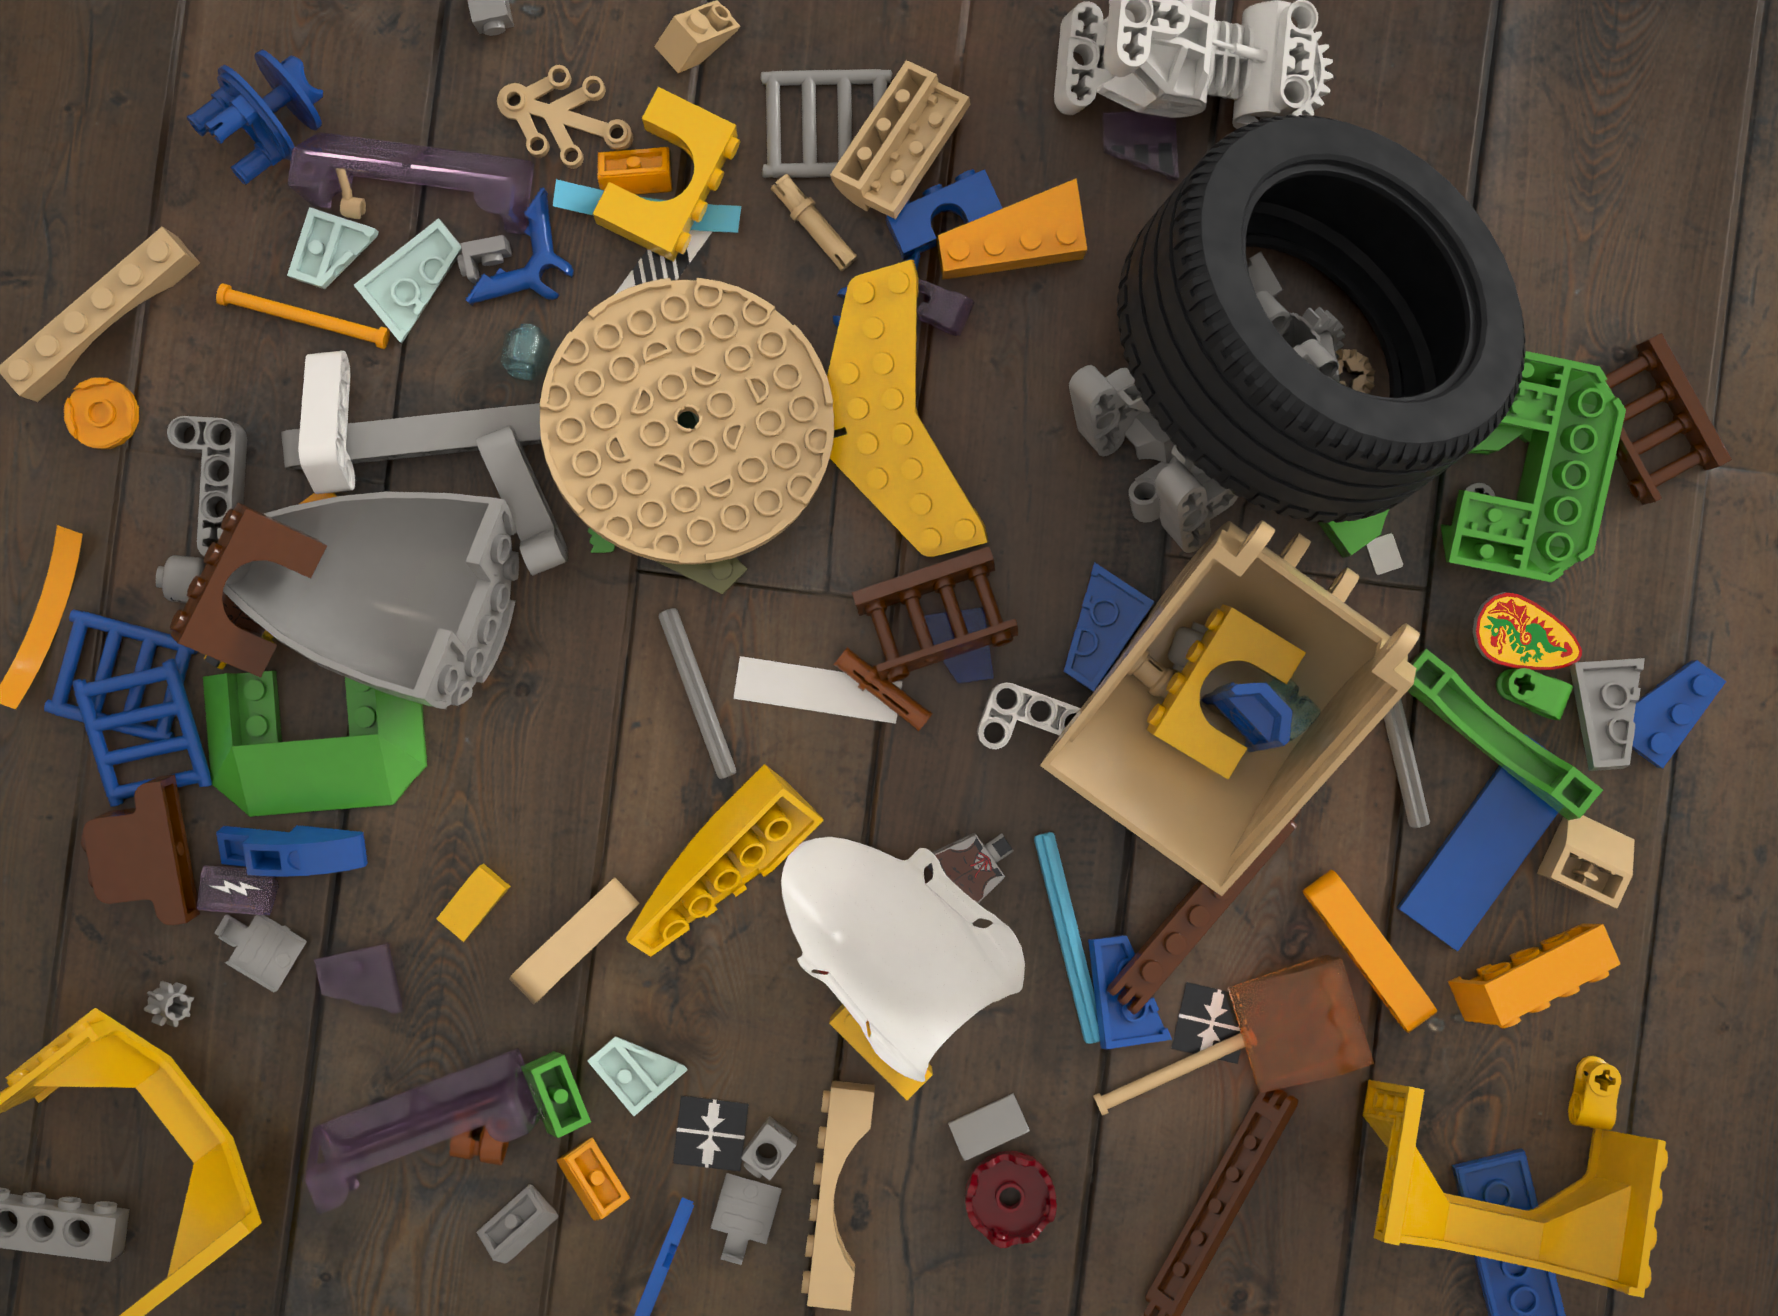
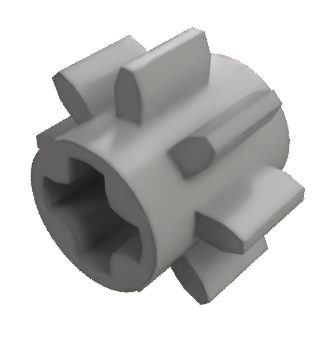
M160 981V988L155 989L153 992H147L149 996L148 1005L144 1007V1011L155 1014L152 1018V1023L162 1026L166 1022L170 1026L178 1027L179 1020L190 1017V1003L194 1000V997L183 994L186 990V985L176 982L172 986L171 983Z

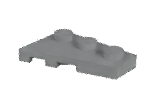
M1645 658L1575 662L1570 666L1589 771L1624 769L1630 765L1636 725L1633 720L1635 706L1640 697L1641 688H1638L1640 672L1644 668Z

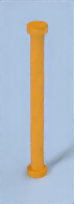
M224 283L220 284L217 290L216 302L219 305L227 306L228 304H233L373 342L377 348L381 349L387 347L390 339V330L386 327L381 326L379 329L287 305L232 290L231 285Z

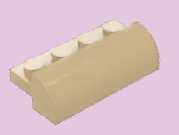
M906 60L830 174L832 182L847 199L863 210L868 211L871 207L896 219L971 105L969 96L939 83L937 74Z

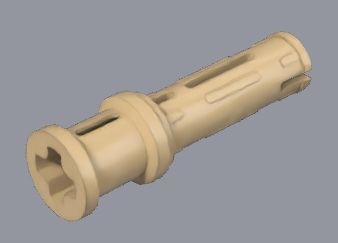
M1146 649L1127 675H1134L1149 688L1148 693L1152 696L1155 695L1157 697L1160 695L1165 699L1169 693L1166 688L1174 675V671L1170 667L1165 669L1149 656L1150 651ZM1200 700V707L1206 720L1215 729L1221 731L1227 720L1215 713Z

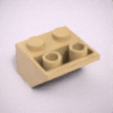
M1584 815L1580 819L1567 820L1563 817L1537 874L1600 904L1617 909L1633 876L1635 840Z

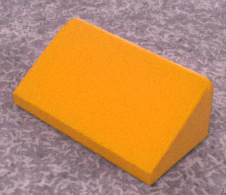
M669 147L598 152L597 179L600 190H605L608 183L611 182L633 194L672 191Z
M593 1137L556 1160L594 1221L602 1220L630 1199Z

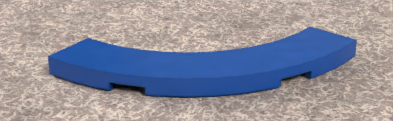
M681 1198L634 1316L651 1315L694 1208L693 1201Z

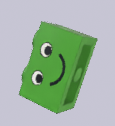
M553 1051L521 1066L548 1134L560 1138L591 1123L565 1055Z

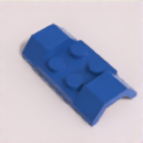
M1231 682L1217 687L1212 693L1206 694L1200 699L1206 705L1214 704L1246 738L1245 747H1247L1249 753L1282 747L1290 741L1293 710L1266 682L1247 684Z

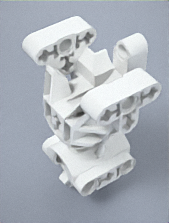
M1109 0V16L1104 20L1101 9L1095 3L1083 1L1062 19L1054 103L1061 113L1074 115L1091 104L1095 99L1096 93H1099L1139 113L1181 118L1203 112L1206 109L1207 95L1218 96L1225 99H1234L1232 124L1238 129L1252 122H1258L1259 120L1255 116L1260 117V120L1265 118L1271 119L1275 116L1285 117L1286 115L1313 116L1314 110L1324 104L1320 97L1330 93V89L1323 83L1333 78V74L1325 71V67L1333 63V59L1323 58L1322 53L1329 48V45H1318L1317 40L1321 37L1322 32L1314 33L1313 31L1318 23V12L1315 6L1306 0H1297L1290 4L1291 2L1280 0L1254 4L1244 10L1242 25L1228 23L1227 21H1216L1214 19L1216 0ZM1291 16L1296 19L1298 27L1292 23ZM1073 52L1079 53L1084 60L1083 66L1075 61Z

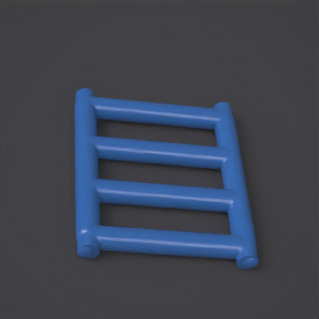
M73 609L69 615V621L73 622L53 698L46 701L44 711L56 716L83 722L79 706L67 704L88 627L108 632L94 681L111 678L122 637L142 641L134 672L151 669L157 646L176 650L175 660L180 670L183 684L191 655H196L198 651L178 644L171 634ZM146 685L129 688L123 712L140 708ZM168 686L163 703L173 701ZM106 694L92 696L98 717L109 715L102 713ZM175 715L158 719L156 727L137 723L110 730L154 742L173 738L175 733L171 732Z
M168 659L162 662L163 666L88 683L86 679H77L72 682L101 781L111 807L124 803L123 799L134 797L135 791L140 785L152 780L147 779L119 785L113 765L187 749L193 770L175 773L177 788L197 783L199 787L212 785L209 767L175 659ZM167 681L173 701L98 717L92 696ZM177 715L182 736L108 751L102 731Z

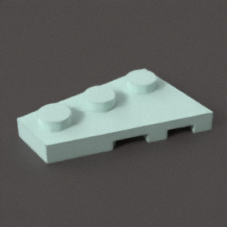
M438 218L354 284L355 288L400 343H403L456 261L457 256L461 253V245Z

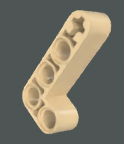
M616 878L612 879L510 976L509 980L534 1005L640 903Z

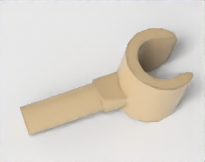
M336 168L342 190L340 212L346 218L360 219L361 215H364L366 211L365 199L352 197V190L345 168Z

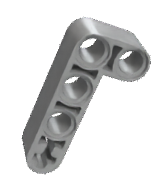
M180 416L173 419L168 425L167 436L175 447L194 453H202L197 548L205 557L209 546L213 542L218 541L223 532V529L215 528V523L221 524L229 509L234 510L237 502L244 504L247 434L243 427L227 419ZM193 426L195 436L192 441L186 443L184 433L187 428ZM229 428L231 430V439L228 443L222 445L219 438L220 434L224 429ZM227 463L229 475L225 480L220 481L217 475L218 469L221 465ZM224 499L227 503V510L223 516L218 517L215 511L216 504Z
M512 425L477 438V446L501 499L506 501L513 516L516 532L521 541L520 551L530 574L533 576L567 562L568 549L562 533Z

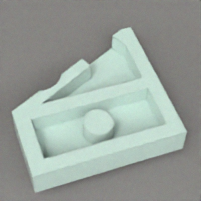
M617 1036L612 1038L587 1060L633 1116L638 1114L688 1070L685 1065Z

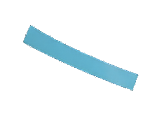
M556 179L553 206L593 215L604 190ZM641 197V198H643V199H646V200H649V201H655V202L667 201V200H660V199H652V198ZM708 204L702 220L699 223L694 221L690 230L738 233L741 206Z

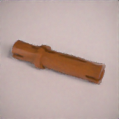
M849 647L845 649L834 663L835 667H838L859 684L858 688L861 691L865 689L915 727L917 731L931 717V711L925 709L895 684L889 682L888 679L881 681L876 665L870 666L851 651Z

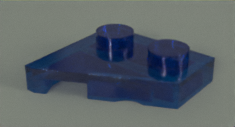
M983 607L961 610L969 634L987 628ZM947 613L925 615L934 645L955 639ZM989 645L943 660L957 683L994 678Z

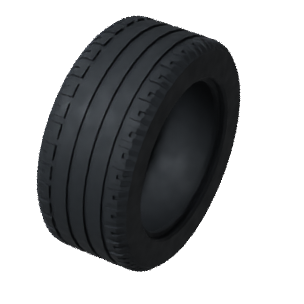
M1308 115L1275 116L1271 119L1265 118L1258 122H1252L1225 136L1202 157L1138 233L1126 256L1125 264L1121 271L1117 295L1118 330L1121 333L1120 342L1125 349L1123 354L1129 364V372L1135 379L1134 384L1137 390L1141 392V398L1148 406L1151 415L1159 422L1160 428L1166 432L1173 444L1177 445L1185 457H1188L1197 468L1202 469L1209 478L1217 481L1223 488L1230 489L1236 496L1245 498L1249 503L1259 504L1263 509L1267 511L1273 510L1282 516L1289 515L1291 518L1298 520L1304 518L1310 522L1320 521L1329 523L1334 521L1339 523L1355 521L1360 518L1364 519L1393 508L1420 490L1484 441L1499 426L1508 413L1522 380L1526 353L1523 313L1515 282L1504 255L1485 223L1458 190L1426 161L1400 144L1374 131L1344 121ZM1246 247L1273 249L1307 262L1324 273L1352 299L1370 323L1380 342L1389 373V397L1374 396L1356 391L1334 381L1315 369L1287 343L1269 320L1257 298L1249 275Z

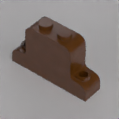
M175 774L159 776L140 785L134 795L136 808L108 811L89 820L85 824L81 836L82 848L87 853L89 862L88 881L94 889L97 899L106 904L150 900L154 904L156 916L166 925L186 924L200 915Z

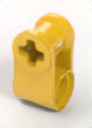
M1597 1056L1582 1058L1576 1067L1573 1092L1568 1106V1117L1572 1125L1611 1130L1616 1120V1105L1621 1085V1075L1614 1066Z

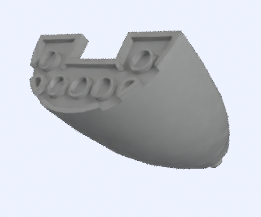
M385 491L337 496L264 513V515L310 535L327 545L311 579L277 563L258 560L240 566L226 581L223 592L244 613L277 640L327 670L381 692L435 708L446 709L449 705L459 706L472 697V687L475 683L485 682L500 655L508 634L515 601L510 600L511 581L517 580L519 575V552L512 551L511 535L516 533V527L509 506L504 499L454 493Z

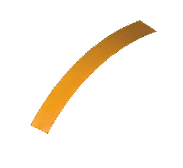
M57 525L51 561L35 614L18 653L0 684V704L13 709L18 707L51 646L73 584L81 548L82 533Z

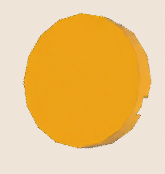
M90 378L80 382L73 389L75 391L71 394L70 398L67 397L64 404V421L69 433L82 444L94 449H113L124 444L134 434L139 422V406L134 394L125 385L109 378Z

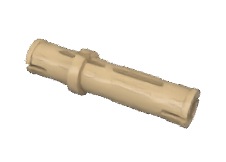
M788 174L782 176L775 182L777 186L774 184L771 187V191L777 195L791 212L790 217L793 221H799L831 258L840 272L844 271L853 263L852 260L855 261L858 258V255L849 248L814 206L816 202L812 197L807 198Z

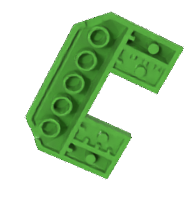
M1526 351L1524 370L1522 371V380L1519 384L1518 393L1508 413L1501 421L1502 424L1532 429L1531 441L1527 449L1517 499L1511 500L1459 490L1452 525L1441 524L1446 562L1553 582L1562 576L1563 572L1578 561L1582 562L1594 554L1626 409L1619 397H1615L1605 381L1607 377L1600 366Z
M264 671L261 678L251 673H225L203 676L212 785L249 817L394 805L413 780L427 767L423 704L381 692L345 677L349 736L282 742L276 671Z

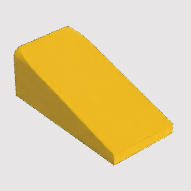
M483 863L471 874L436 919L464 942L511 886Z

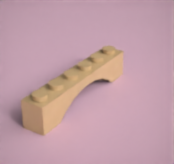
M164 227L159 228L0 364V374L19 396L39 402L66 378L80 355L109 326L142 302L173 287L198 266L200 262L178 236Z
M832 1080L831 1091L823 1090L821 1112L828 1113L827 1127H819L817 1148L824 1149L823 1163H815L813 1185H820L819 1199H811L809 1221H816L815 1235L808 1234L805 1253V1257L812 1258L811 1271L804 1270L801 1290V1293L808 1294L807 1306L851 1311L855 1263L845 1249L838 1231L834 1211V1194L838 1176L847 1156L856 1143L871 1129L875 1085Z

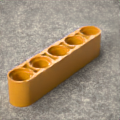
M1329 870L1302 890L1320 918L1396 1021L1407 1033H1410L1438 1012L1427 994L1334 870Z

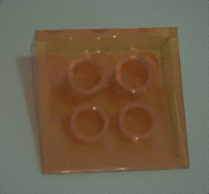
M1323 955L1228 987L1260 1093L1340 1076L1374 1064L1342 958Z

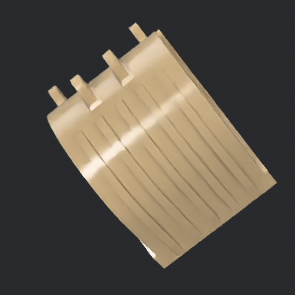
M1263 520L1255 526L1250 534H1247L1231 521H1227L1215 531L1168 587L1123 649L1104 680L1065 727L1040 764L1042 768L1221 896L1224 895L1412 687L1416 673V667L1407 662L1408 653L1416 644L1420 633L1405 623L1390 636L1344 602L1359 580V575L1348 567L1339 573L1327 590L1296 569V565L1311 543L1301 533L1298 532L1288 542L1279 556L1268 549L1266 545L1273 536L1275 529ZM1222 604L1236 609L1306 652L1287 684L1277 681L1245 661L1223 663L1214 668L1205 678L1200 691V699L1204 695L1212 693L1217 687L1231 682L1235 684L1266 682L1293 710L1290 741L1282 747L1250 753L1246 750L1229 779H1226L1146 730L1149 725L1147 718L1156 704H1162L1164 698L1160 695L1157 697L1155 695L1152 696L1148 693L1149 688L1134 675H1127L1146 649L1150 651L1149 656L1165 669L1169 667L1172 669L1174 663L1169 660L1168 653L1177 629L1180 627L1191 629L1193 622L1205 626L1212 611L1216 608L1220 609ZM1172 669V670L1174 671V672H1173L1174 674H1175L1176 672H1180V671H1177V670H1175V669ZM1214 704L1208 705L1215 713L1227 720L1220 732L1245 746L1246 738Z

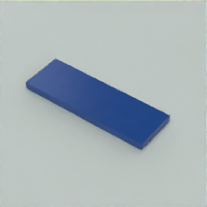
M1499 765L1396 908L1458 952L1558 812Z
M1521 1148L1451 1165L1458 1194L1461 1197L1522 1210H1530L1538 1206L1526 1153ZM1474 1255L1488 1316H1566L1555 1273Z

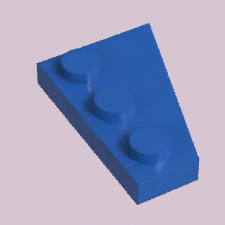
M1094 562L1064 673L1094 692L1155 602Z
M1691 660L1657 684L1655 689L1640 698L1636 703L1633 720L1636 725L1632 750L1657 768H1664L1726 681L1698 660Z
M1127 935L1088 939L1101 1049H1113L1172 1040L1168 1028L1163 1026L1157 1012L1159 1008L1154 997H1151L1142 1009L1133 1015L1128 1010V1006L1135 996L1126 1005H1122L1117 998L1125 987L1114 996L1107 991L1110 983L1135 955Z

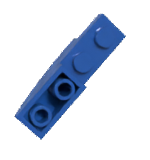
M296 825L290 832L223 826L216 832L221 864L244 866L247 869V875L309 876L348 871L365 867L368 864L364 833L360 831Z

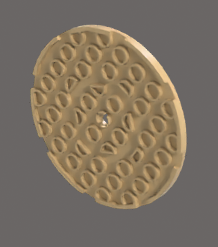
M666 278L627 288L607 298L590 310L588 316L572 332L569 331L556 350L543 383L540 399V435L547 466L562 497L573 512L602 538L625 551L654 561L691 565L714 563L735 558L768 543L792 524L807 507L818 490L832 451L834 438L833 398L827 375L811 343L795 324L792 325L775 310V306L749 291L724 282L703 278L671 281V278ZM686 411L693 412L698 417L699 422L693 429L684 428L678 424L677 420L681 413Z

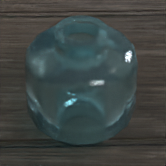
M521 324L519 328H513L505 333L500 363L507 370L508 375L513 378L529 381L535 379L536 376L541 375L546 370L551 344L547 336L542 334L537 326Z

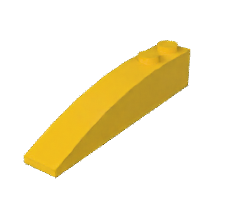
M764 764L709 819L689 842L645 904L629 931L626 940L648 956H653L690 929L689 923L696 918L703 916L707 918L718 909L715 905L732 893L737 897L747 890L745 886L747 882L760 873L763 877L771 873L824 819L785 779Z

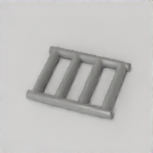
M855 69L761 72L760 79L762 85H766L767 164H763L762 176L764 178H781L788 174L790 178L831 177L830 174L852 142L851 84H873L874 109L887 90V83H891L892 71ZM801 85L803 163H781L780 86ZM816 85H837L838 162L817 163Z

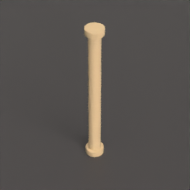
M1251 1025L1243 1027L1244 1031L1105 1095L1101 1096L1100 1093L1093 1095L1102 1116L1109 1113L1107 1109L1250 1044L1252 1047L1259 1045L1260 1043Z

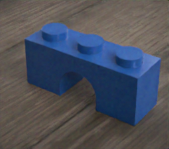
M974 169L968 170L955 178V183L944 188L942 184L928 188L922 193V198L911 203L908 200L896 219L886 215V224L903 261L912 256L915 250L922 253L936 246L937 238L931 227V222L936 215L942 212H953L959 215L964 223L967 224L1003 209L985 169L977 173Z

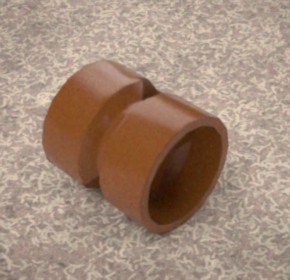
M461 1109L456 1117L452 1131L450 1156L472 1160L477 1155L480 1162L501 1166L509 1146L512 1119L490 1115L486 1120L483 1118L482 1113ZM476 1134H481L479 1141L475 1140Z

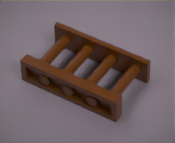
M1662 333L1636 345L1639 351L1638 358L1606 375L1607 380H1605L1611 389L1646 370L1651 373L1656 382L1654 390L1624 406L1626 409L1624 422L1662 401L1669 405L1674 414L1673 421L1631 443L1622 427L1616 453L1617 460L1629 480L1627 485L1630 493L1636 500H1640L1642 505L1662 499L1656 487L1697 464L1706 471L1720 467L1732 460ZM1679 433L1685 434L1691 445L1690 452L1649 474L1639 455Z
M989 546L852 592L859 616L864 614L871 616L886 662L876 665L881 681L887 679L889 682L900 681L908 677L911 671L991 644L993 647L1004 646L1012 642L1013 637L1018 636L1016 619L1003 622L988 580L990 572L995 571L994 558ZM968 579L975 584L990 626L970 634L953 590L956 583ZM933 591L940 593L955 639L934 645L919 602L922 597L921 595ZM900 602L907 608L921 649L902 657L899 655L885 614L888 606Z

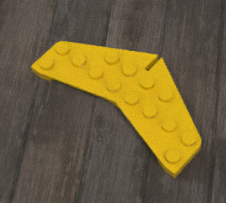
M911 259L857 275L848 284L827 374L833 398L834 431L846 428L847 434L833 438L830 459L922 555L934 557L988 543L989 540L982 519L976 509L972 507L917 413L916 342L919 278L914 260Z

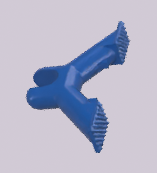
M543 187L534 196L535 199L529 204L530 207H527V211H524L529 221V225L524 233L531 237L533 255L524 268L509 272L499 268L496 274L490 277L481 274V278H478L479 282H476V285L473 286L474 289L466 297V301L471 306L477 302L526 289H532L545 299L554 300L560 295L542 282L543 273L547 269L556 268L572 278L574 274L572 265L554 253L548 193Z

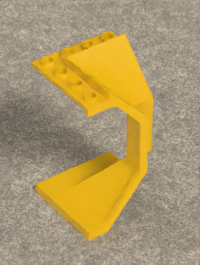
M97 1008L91 1010L5 1077L8 1080L7 1084L9 1087L0 1092V1113L32 1098H35L40 1103L60 1087L136 1088L194 1163L168 1276L119 1316H145L262 1223L234 1138L171 1056Z
M1368 1080L1363 1117L1388 1148L1374 1232L1375 1239L1398 1246L1400 1243L1440 1248L1536 1268L1644 1298L1645 1289L1649 1287L1651 1282L1650 1251L1655 1247L1657 1241V1231L1654 1223L1656 1211L1660 1209L1662 1204L1661 1174L1666 1169L1668 1163V1153L1665 1149L1666 1141L1593 1128L1588 1166L1584 1176L1536 1208L1522 1210L1443 1193L1416 1147L1424 1089Z

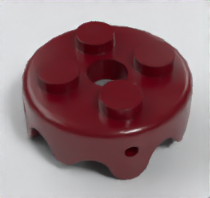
M1002 1151L987 1156L977 1164L966 1183L965 1204L972 1226L999 1248H1008L1012 1245L1035 1241L1043 1229L1055 1219L1057 1203L1051 1177L1039 1161L1023 1152ZM1012 1187L1020 1192V1199L1014 1205H1005L1000 1201V1194L1004 1189Z

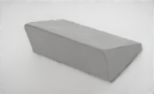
M1014 1093L948 1123L964 1161L1030 1131Z
M529 1184L476 1233L492 1260L505 1264L513 1259L559 1216L532 1184Z

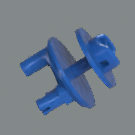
M263 49L255 53L256 63L273 89L263 98L236 71L227 65H222L218 68L219 76L217 77L220 88L211 94L213 99L193 114L187 116V120L200 136L203 137L206 135L205 133L209 132L212 136L215 135L214 138L219 144H222L225 139L241 127L255 142V149L230 167L236 177L245 185L268 167L274 166L282 159L293 161L298 156L294 143L274 114L284 105L308 128L316 131L322 126L320 116L314 104L323 98V90L316 89L308 83L304 74L303 62L295 56L291 55L280 63Z

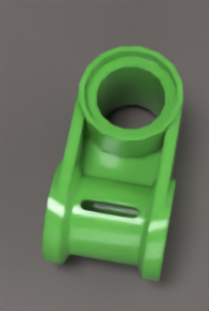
M1527 668L1504 670L1496 679V690L1502 698L1528 708L1535 714L1556 721L1561 720L1573 686L1569 683ZM1515 679H1517L1518 684L1522 685L1521 690L1514 684Z

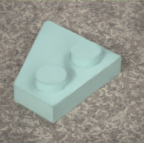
M309 207L287 276L326 289L377 238L379 231L375 228Z

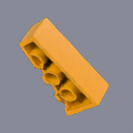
M1077 178L938 235L937 248L942 280L1084 259L1087 252V243Z
M1583 923L1541 941L1540 944L1543 949L1539 950L1538 947H1532L1517 951L1510 955L1512 960L1510 963L1487 964L1476 969L1478 976L1473 979L1465 980L1459 976L1448 981L1464 1021L1508 1028L1518 1024L1521 1021L1520 1016L1528 1012L1536 1013L1550 1007L1549 1001L1557 997L1563 998L1576 994L1580 991V985L1586 982H1597L1608 977V971L1621 964L1604 924Z

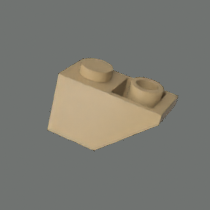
M718 0L674 16L654 47L676 72L680 73L701 64L735 34L740 25L731 16L730 11L721 5Z

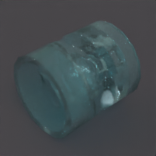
M1291 678L1287 684L1273 679L1268 685L1293 710L1290 741H1292L1318 718L1321 710L1308 696H1300L1298 694L1300 687Z

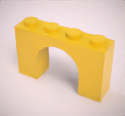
M658 87L642 117L644 128L646 131L680 147L690 156L694 163V174L690 184L677 197L667 201L655 202L643 199L609 182L593 212L596 224L674 262L677 254H684L688 248L692 237L689 231L694 221L699 223L702 220L708 206L705 200L710 190L716 191L724 175V171L721 169L727 158L732 160L735 156L740 140L737 139L738 135L735 124Z
M1222 604L1220 609H1214L1205 623V627L1208 629L1203 635L1201 642L1196 640L1186 654V659L1189 661L1181 673L1176 672L1170 679L1166 688L1169 693L1163 703L1156 704L1147 718L1149 725L1146 730L1226 779H1229L1246 752L1247 747L1215 729L1204 717L1200 707V691L1205 678L1214 668L1223 663L1245 661L1277 681L1287 684L1306 652L1236 609Z

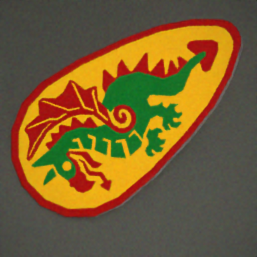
M1502 592L1490 596L1481 604L1474 618L1473 636L1475 645L1481 655L1492 663L1512 668L1554 670L1570 666L1578 662L1582 656V648L1579 642L1564 623L1537 603L1519 594Z

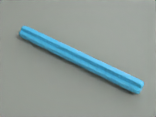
M1053 832L1041 833L1034 837V843L1083 1038L1088 1044L1100 1042L1094 990L1055 835Z

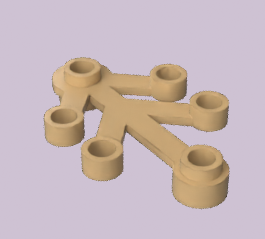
M563 65L553 66L549 70L547 77L527 87L519 83H511L504 86L498 94L497 105L500 112L506 118L518 121L527 139L526 147L530 154L536 158L546 156L550 146L545 136L538 133L531 115L546 120L561 150L560 157L562 162L571 169L581 166L584 156L580 148L573 144L565 126L604 138L607 146L614 151L627 150L633 142L632 130L625 121L615 119L606 123L571 111L590 100L598 101L604 97L606 92L605 85L597 76L587 77L581 88L550 104L537 101V99L554 89L564 90L570 86L572 78L568 69ZM557 73H565L566 78L563 82L557 83L554 81V76ZM593 83L600 85V90L595 94L588 92V87ZM512 96H520L521 101L518 105H509V99ZM615 128L623 130V135L618 139L611 137V132ZM536 140L544 142L543 148L539 151L532 150V144ZM570 151L578 153V158L573 162L566 160V155Z

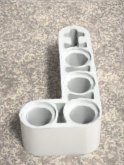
M345 351L307 354L305 359L298 452L301 467L315 494L353 491L355 488V472L346 450L350 365Z
M1001 683L996 685L989 694L977 728V736L979 741L990 749L1002 748L1010 740L1017 720L1060 735L1065 729L1064 723L1067 716L1077 713L1081 708L1013 683ZM1004 688L1011 689L1016 696L1015 704L1009 709H1002L996 701L998 692ZM1036 701H1044L1049 706V716L1044 721L1038 722L1031 716L1030 710ZM992 722L999 723L1004 731L1002 739L996 743H990L984 737L985 727Z

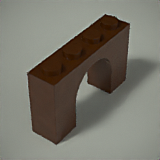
M237 502L234 510L229 509L221 523L223 532L218 542H213L209 546L204 557V562L207 564L201 576H195L191 581L187 591L189 599L184 609H179L175 613L171 621L170 630H172V638L178 644L261 678L277 644L268 636L235 623L228 618L222 602L225 583L230 575L240 566L258 560L277 563L311 579L327 545L310 535Z

